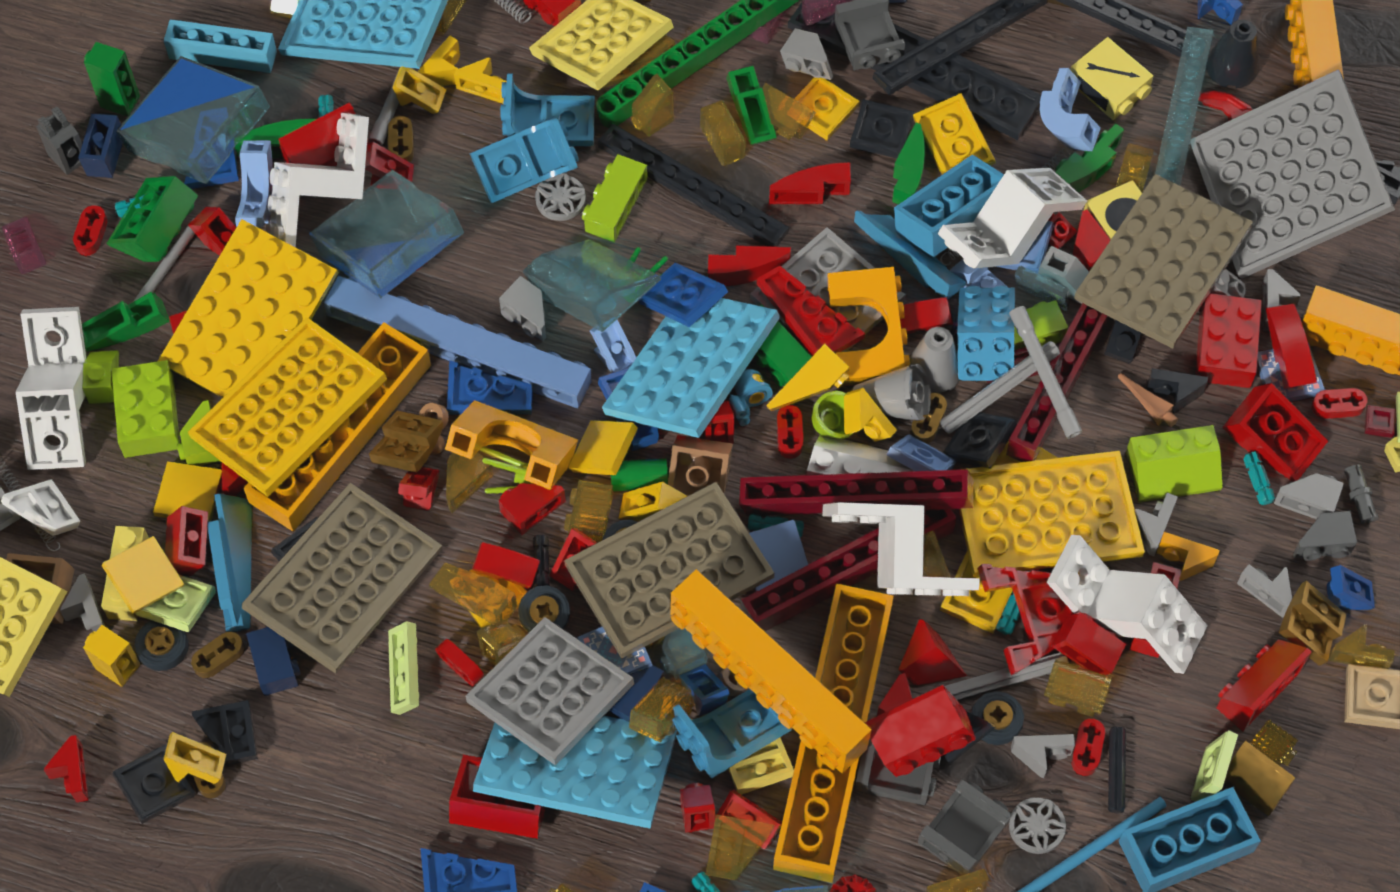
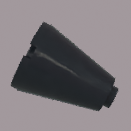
M1248 20L1233 22L1208 54L1207 73L1220 86L1227 87V85L1236 86L1235 88H1242L1250 85L1259 71L1257 30L1255 25Z

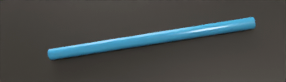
M1158 797L1017 892L1041 891L1119 839L1124 830L1143 823L1166 807L1165 801Z

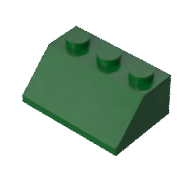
M176 176L146 178L135 195V200L129 205L128 210L106 244L143 262H159L167 254V247L172 239L180 232V225L183 220L192 212L198 195ZM163 190L161 196L156 191ZM140 203L141 208L136 209L135 205Z

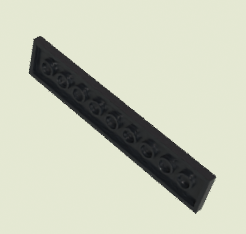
M803 0L789 19L788 28L816 33L822 45L848 57L834 21L835 6L848 1ZM893 23L899 40L903 39L905 42L904 55L929 41ZM960 55L907 85L938 102L945 101L962 93L975 120L1016 140L1019 139L1036 113L1041 99L1040 94ZM889 63L874 65L871 69L877 71Z

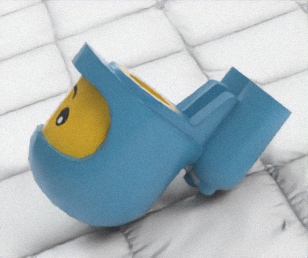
M747 369L744 370L734 385L736 395H730L728 401L739 424L746 426L750 423L749 407L758 406L772 397L773 391L770 385L763 381L762 375L758 371Z

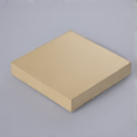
M1348 664L1346 667L1344 722L1400 729V670Z

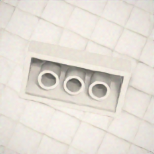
M819 435L812 451L807 475L910 472L914 470L887 456L888 450L840 438H828Z

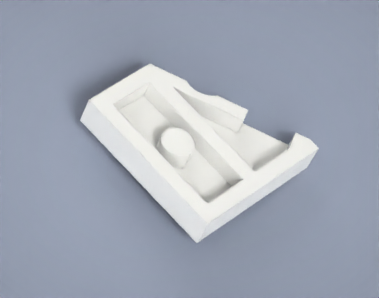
M52 479L3 494L1 500L3 505L52 536L76 529L79 526V518Z

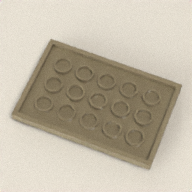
M1155 174L1076 291L1074 299L1173 349L1252 228L1253 221Z
M717 482L564 560L566 568L621 659L679 629L671 620V592L696 569L731 601L768 582L775 576L774 571Z
M349 483L244 600L242 609L336 674L441 552L442 545L355 485Z

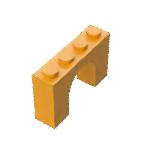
M894 267L827 273L830 308L866 305L881 313L888 327L885 338L877 346L867 350L836 353L849 366L847 371L849 378L840 387L854 386L909 366V355H904L903 345H907L906 328H901L900 319L904 318L903 302H898L897 292H901L900 275L895 276Z
M474 400L451 425L445 450L472 459L482 447L487 445L499 444L514 447L530 456L524 480L551 490L568 469L574 456L578 439Z

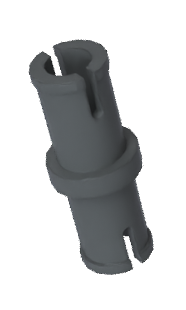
M1358 464L1357 466L1352 465L1345 468L1344 474L1351 490L1349 496L1351 501L1355 502L1360 523L1365 524L1366 522L1376 521L1379 517L1376 514L1371 498L1373 492L1371 487L1367 486L1362 466Z

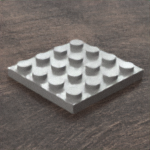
M828 227L781 266L803 283L806 289L815 297L819 296L829 308L827 273L875 269ZM759 286L750 293V299L756 305L761 306L763 304L766 308L775 309ZM902 291L897 292L898 302L905 300L906 294ZM866 305L831 308L834 312H839L846 317L847 322L853 327H858L865 332V335L884 319L876 309ZM779 314L780 318L778 322L798 342L801 343V341L797 338V336L794 334V332L791 330V328ZM851 347L847 348L842 352H847Z
M544 617L466 695V700L471 706L556 765L634 685V679Z

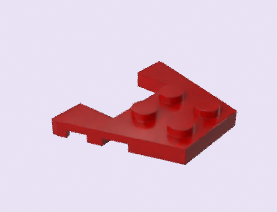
M981 564L977 570L984 592L1011 587L1026 630L1029 643L1009 646L1003 650L1010 674L1015 675L1055 649L1052 647V644L1065 618L1074 613L1048 585L1047 581L1051 573L1034 570L1025 572L1016 570L1013 567L1005 566L1004 568L992 567V564Z

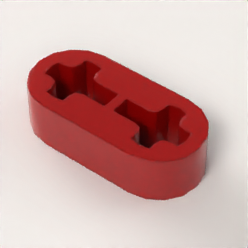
M88 206L81 213L73 236L76 250L81 255H93L100 248L108 223L106 214L100 206ZM95 216H98L99 219H95L93 225H91L89 219H94ZM89 236L91 242H87L86 245H82L81 242H86Z
M1356 388L1323 390L1316 394L1312 403V410L1316 416L1324 419L1355 417L1363 412L1367 404V397L1363 391ZM1350 398H1353L1354 402L1358 403L1357 407H1354L1353 403L1348 402ZM1322 400H1326V403L1331 405L1329 409L1324 404H1321Z
M794 405L780 408L777 414L778 451L783 457L789 459L798 457L803 450L802 413ZM786 415H792V427H787ZM788 436H793V449L788 448Z
M445 639L435 648L439 657L469 685L474 687L484 677V673L478 665L449 639Z
M1096 719L1084 720L1080 724L1076 735L1071 765L1073 770L1082 776L1092 775L1096 771L1101 758L1105 728ZM1089 728H1093L1094 734H1096L1092 744L1087 743L1088 734L1086 732ZM1085 751L1090 752L1089 761L1093 762L1089 763L1088 767L1082 766V761L1079 760L1083 758Z

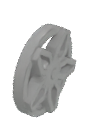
M561 173L542 181L538 185L535 200L537 208L542 215L551 220L565 221L574 218L583 210L586 203V194L583 185L577 179ZM562 181L565 182L564 187H560ZM569 183L573 184L576 187L570 188ZM540 195L546 198L543 205L540 202ZM581 198L579 205L574 209L573 202ZM560 209V211H562L564 214H555L551 212Z
M1029 798L1020 802L1012 811L1009 820V831L1012 839L1021 849L1029 853L1043 854L1054 850L1062 842L1066 831V821L1062 811L1051 800ZM1039 804L1040 806L1036 809L1035 813L1033 808L1028 805ZM1046 806L1048 807V813L1043 815L1041 810ZM1021 809H1024L1027 812H1029L1030 816H1025ZM1052 811L1057 815L1059 821L1055 819L1048 820L1052 816ZM1018 814L1021 821L1025 823H1021L1017 828H1015L1014 820L1016 815ZM1050 825H1055L1060 829L1052 830L1050 829ZM1022 828H1025L1026 833L1017 834ZM1048 835H1059L1052 844L1048 845ZM1032 837L1035 847L1024 843L1021 839ZM1040 838L1044 839L1043 847L1038 841V839Z

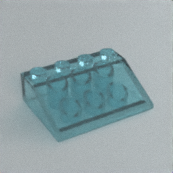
M591 239L542 253L523 270L527 281L542 291V299L601 332L606 330L661 280L659 275Z

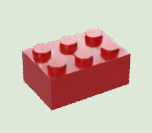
M1208 294L1200 308L1195 375L1208 377L1207 383L1243 388L1251 387L1257 370L1261 300Z

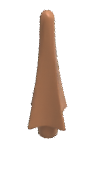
M1120 373L1118 375V378L1136 396L1158 426L1163 421L1170 427L1177 423L1178 418L1171 413L1173 404L1144 389L1124 374Z

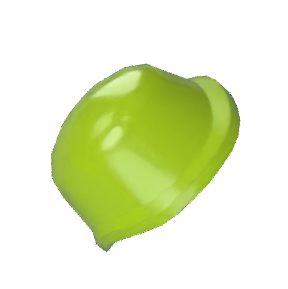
M841 391L827 392L814 404L811 420L816 432L821 436L845 439L853 434L846 435L844 432V395L846 393Z

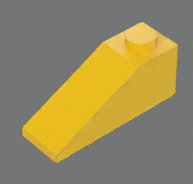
M824 344L766 406L770 411H774L829 391L834 385L839 388L849 378L847 374L849 366Z

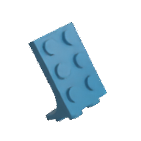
M507 74V82H502V98L504 100L500 111L501 121H503V135L509 137L546 120L557 118L559 122L562 121L567 129L568 136L565 138L569 146H594L595 96L533 95L520 90L514 84L513 74Z
M557 118L546 120L469 153L490 203H494L561 173L578 168L576 163L579 161L577 152L573 146L569 147L565 138L568 136V132L562 121L559 122Z
M968 286L959 289L957 344L958 378L960 380L995 381L1014 367V323L1009 312L1015 309V287L996 286L994 288H980L978 286Z
M751 689L697 719H690L679 704L673 707L675 717L672 721L679 732L676 735L679 744L685 751L687 749L693 754L692 759L700 771L705 770L711 779L791 731V729L786 728L779 721L778 714L772 708L766 709L759 703L756 694Z

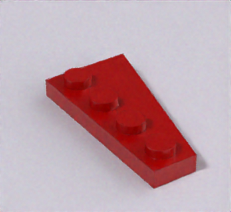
M780 265L757 278L759 288L812 357L824 344L836 354L865 338V332L858 327H853L847 322L846 317L839 312H834L826 305L822 298L819 296L815 297L806 289L803 283Z

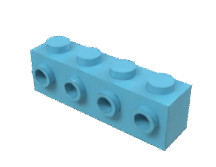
M170 20L164 37V45L168 57L172 60L184 59L194 63L271 73L277 53L273 34L259 31Z

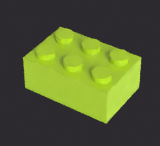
M168 360L112 368L117 439L124 458L178 450L177 444L180 443L174 376Z

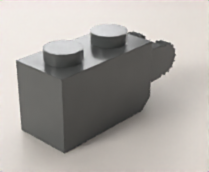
M56 106L51 110L53 115L46 118L42 116L38 119L39 124L36 128L48 156L68 175L81 166L79 155L82 142L75 128L67 121L60 108Z

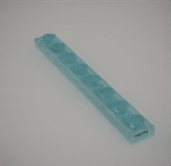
M1188 26L1155 174L1179 186L1182 183L1214 30Z

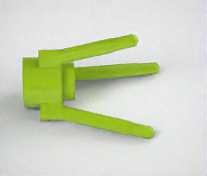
M487 447L480 449V451L510 464L488 458H483V463L515 472L514 483L534 484L524 480L529 463L522 462ZM516 486L486 488L484 491L487 494L504 493L507 489L515 488Z

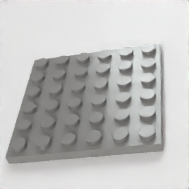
M1339 70L1190 139L1211 201L1253 221L1252 228L1232 257L1236 272L1241 279L1395 210Z

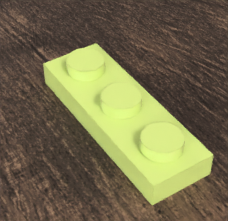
M408 621L388 630L391 713L399 715L419 706L416 624Z

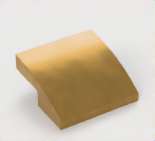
M397 410L383 425L384 437L369 453L371 462L417 473L432 453L443 429V421Z
M1305 581L1300 585L1292 598L1281 623L1279 633L1291 643L1306 647L1312 651L1309 658L1320 666L1328 662L1332 641L1342 636L1346 613L1308 581Z
M1245 741L1231 760L1224 783L1230 788L1233 787L1235 792L1267 816H1270L1281 798L1290 788L1295 777Z

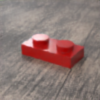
M735 790L730 791L716 814L718 819L764 850L769 848L782 826L780 820Z

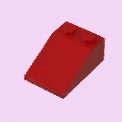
M1272 383L1254 387L1222 427L1242 448L1250 453L1258 452L1264 463L1292 482L1299 480L1328 443V440Z

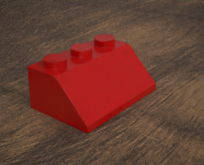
M350 102L279 138L284 162L337 167L334 157L335 148L339 146L337 122L338 119H341V113L356 114Z
M1279 639L1272 647L1268 644L1265 645L1256 656L1259 660L1253 666L1248 663L1237 675L1239 680L1234 685L1228 683L1218 694V697L1221 699L1216 709L1244 732L1301 673L1312 651L1306 647Z
M944 685L864 722L871 729L870 740L883 764L895 777L907 775L915 768L934 762L940 756L953 750L962 749L968 743L976 740L966 710Z
M463 754L449 799V823L538 839L544 818L545 806L473 792V784L482 757Z

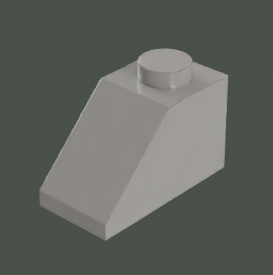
M1315 473L1280 487L1274 504L1317 520L1322 513H1332L1335 511L1344 483L1337 481L1336 478L1330 475Z

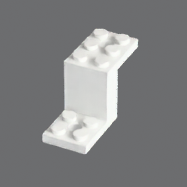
M341 113V119H338L337 122L339 146H336L334 154L337 167L274 163V168L270 172V183L273 185L272 196H269L268 210L271 212L270 223H267L266 226L267 233L293 247L296 246L299 195L351 199L363 198L369 117Z
M1051 168L1007 170L974 222L943 225L938 235L945 240V245L951 250L957 251L963 257L964 263L971 268L1019 264L1053 212L1082 210L1087 200Z
M79 307L24 309L21 312L28 368L16 390V398L27 469L84 467L86 457L79 409L85 397L82 384L83 363L86 360ZM48 331H56L60 334L61 340L52 342L47 338L46 333ZM46 436H57L61 444L57 446L50 445L46 441Z
M831 503L823 505V516L832 517V522H857L858 517L860 518V523H879L877 588H887V594L913 595V589H915V595H941V590H943V596H969V590H979V578L923 577L924 506Z
M1071 535L1047 581L1048 585L1074 614L1081 612L1094 618L1095 623L1104 629L1113 631L1117 636L1146 639L1175 673H1185L1207 628V624L1166 575L1109 570L1080 535Z

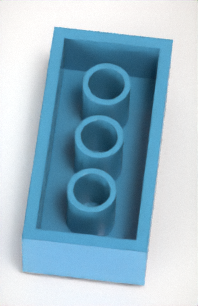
M969 156L894 207L896 232L935 257L948 248L944 243L945 240L938 235L941 227L948 224L974 222L1004 174L976 156Z
M1233 787L1123 831L1119 839V844L1143 892H1157L1251 854L1261 842Z

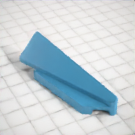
M859 210L855 211L854 222L926 289L930 286L942 298L947 297L949 300L960 288L966 286V282L948 270L936 257L931 256L898 234L895 230V219L890 215H870Z
M215 494L219 520L208 522L207 526L220 607L224 614L226 632H238L249 629L251 615L242 609V603L251 594L252 505L245 498Z

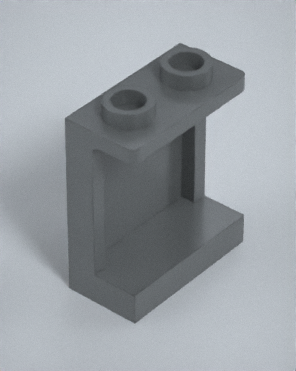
M854 0L835 6L834 21L853 70L869 69L874 65L886 62L891 63L904 55L905 42L903 39L899 40L888 12L889 0Z
M869 739L867 750L861 755L855 791L925 805L927 796H934L937 779L931 778L933 768L939 769L941 756L934 762L915 768L907 775L895 777L883 764L872 741Z
M961 779L955 792L929 826L926 825L920 833L918 844L965 878H968L1006 827L1011 814L1001 801L997 799L991 800L983 794V790L973 782L967 783Z

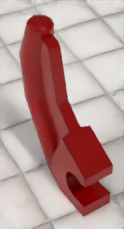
M1212 90L1200 93L1198 97L1203 105L1223 111L1228 117V121L1252 111L1250 105L1230 93Z

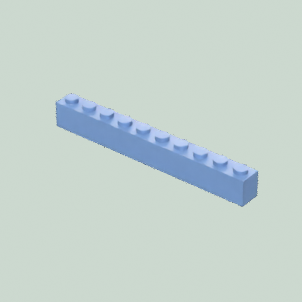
M338 276L324 301L327 316L373 333L385 322L428 349L429 354L448 361L458 362L459 365L470 369L473 367L481 369L483 373L496 377L501 375L531 384L534 393L577 409L592 382L591 369L579 361H568L557 353H547L537 349L530 343L514 341L503 333L495 334L487 331L479 324L471 325L465 323L451 314L446 316L436 312L430 306H419L411 303L410 300L403 296L395 297L386 292L380 296L354 278L346 279Z

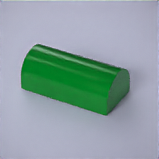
M666 458L622 461L617 474L611 475L612 491L636 490L659 482H664L668 485Z

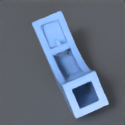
M1059 68L1052 91H1042L1040 99L1042 121L1066 147L1078 151H1093L1100 127L1088 114H1072V106L1081 81L1069 68Z
M243 141L240 150L242 192L240 205L235 217L236 227L241 219L258 228L264 227L270 220L271 212L268 210L269 196H272L273 185L270 183V172L273 168L271 141Z

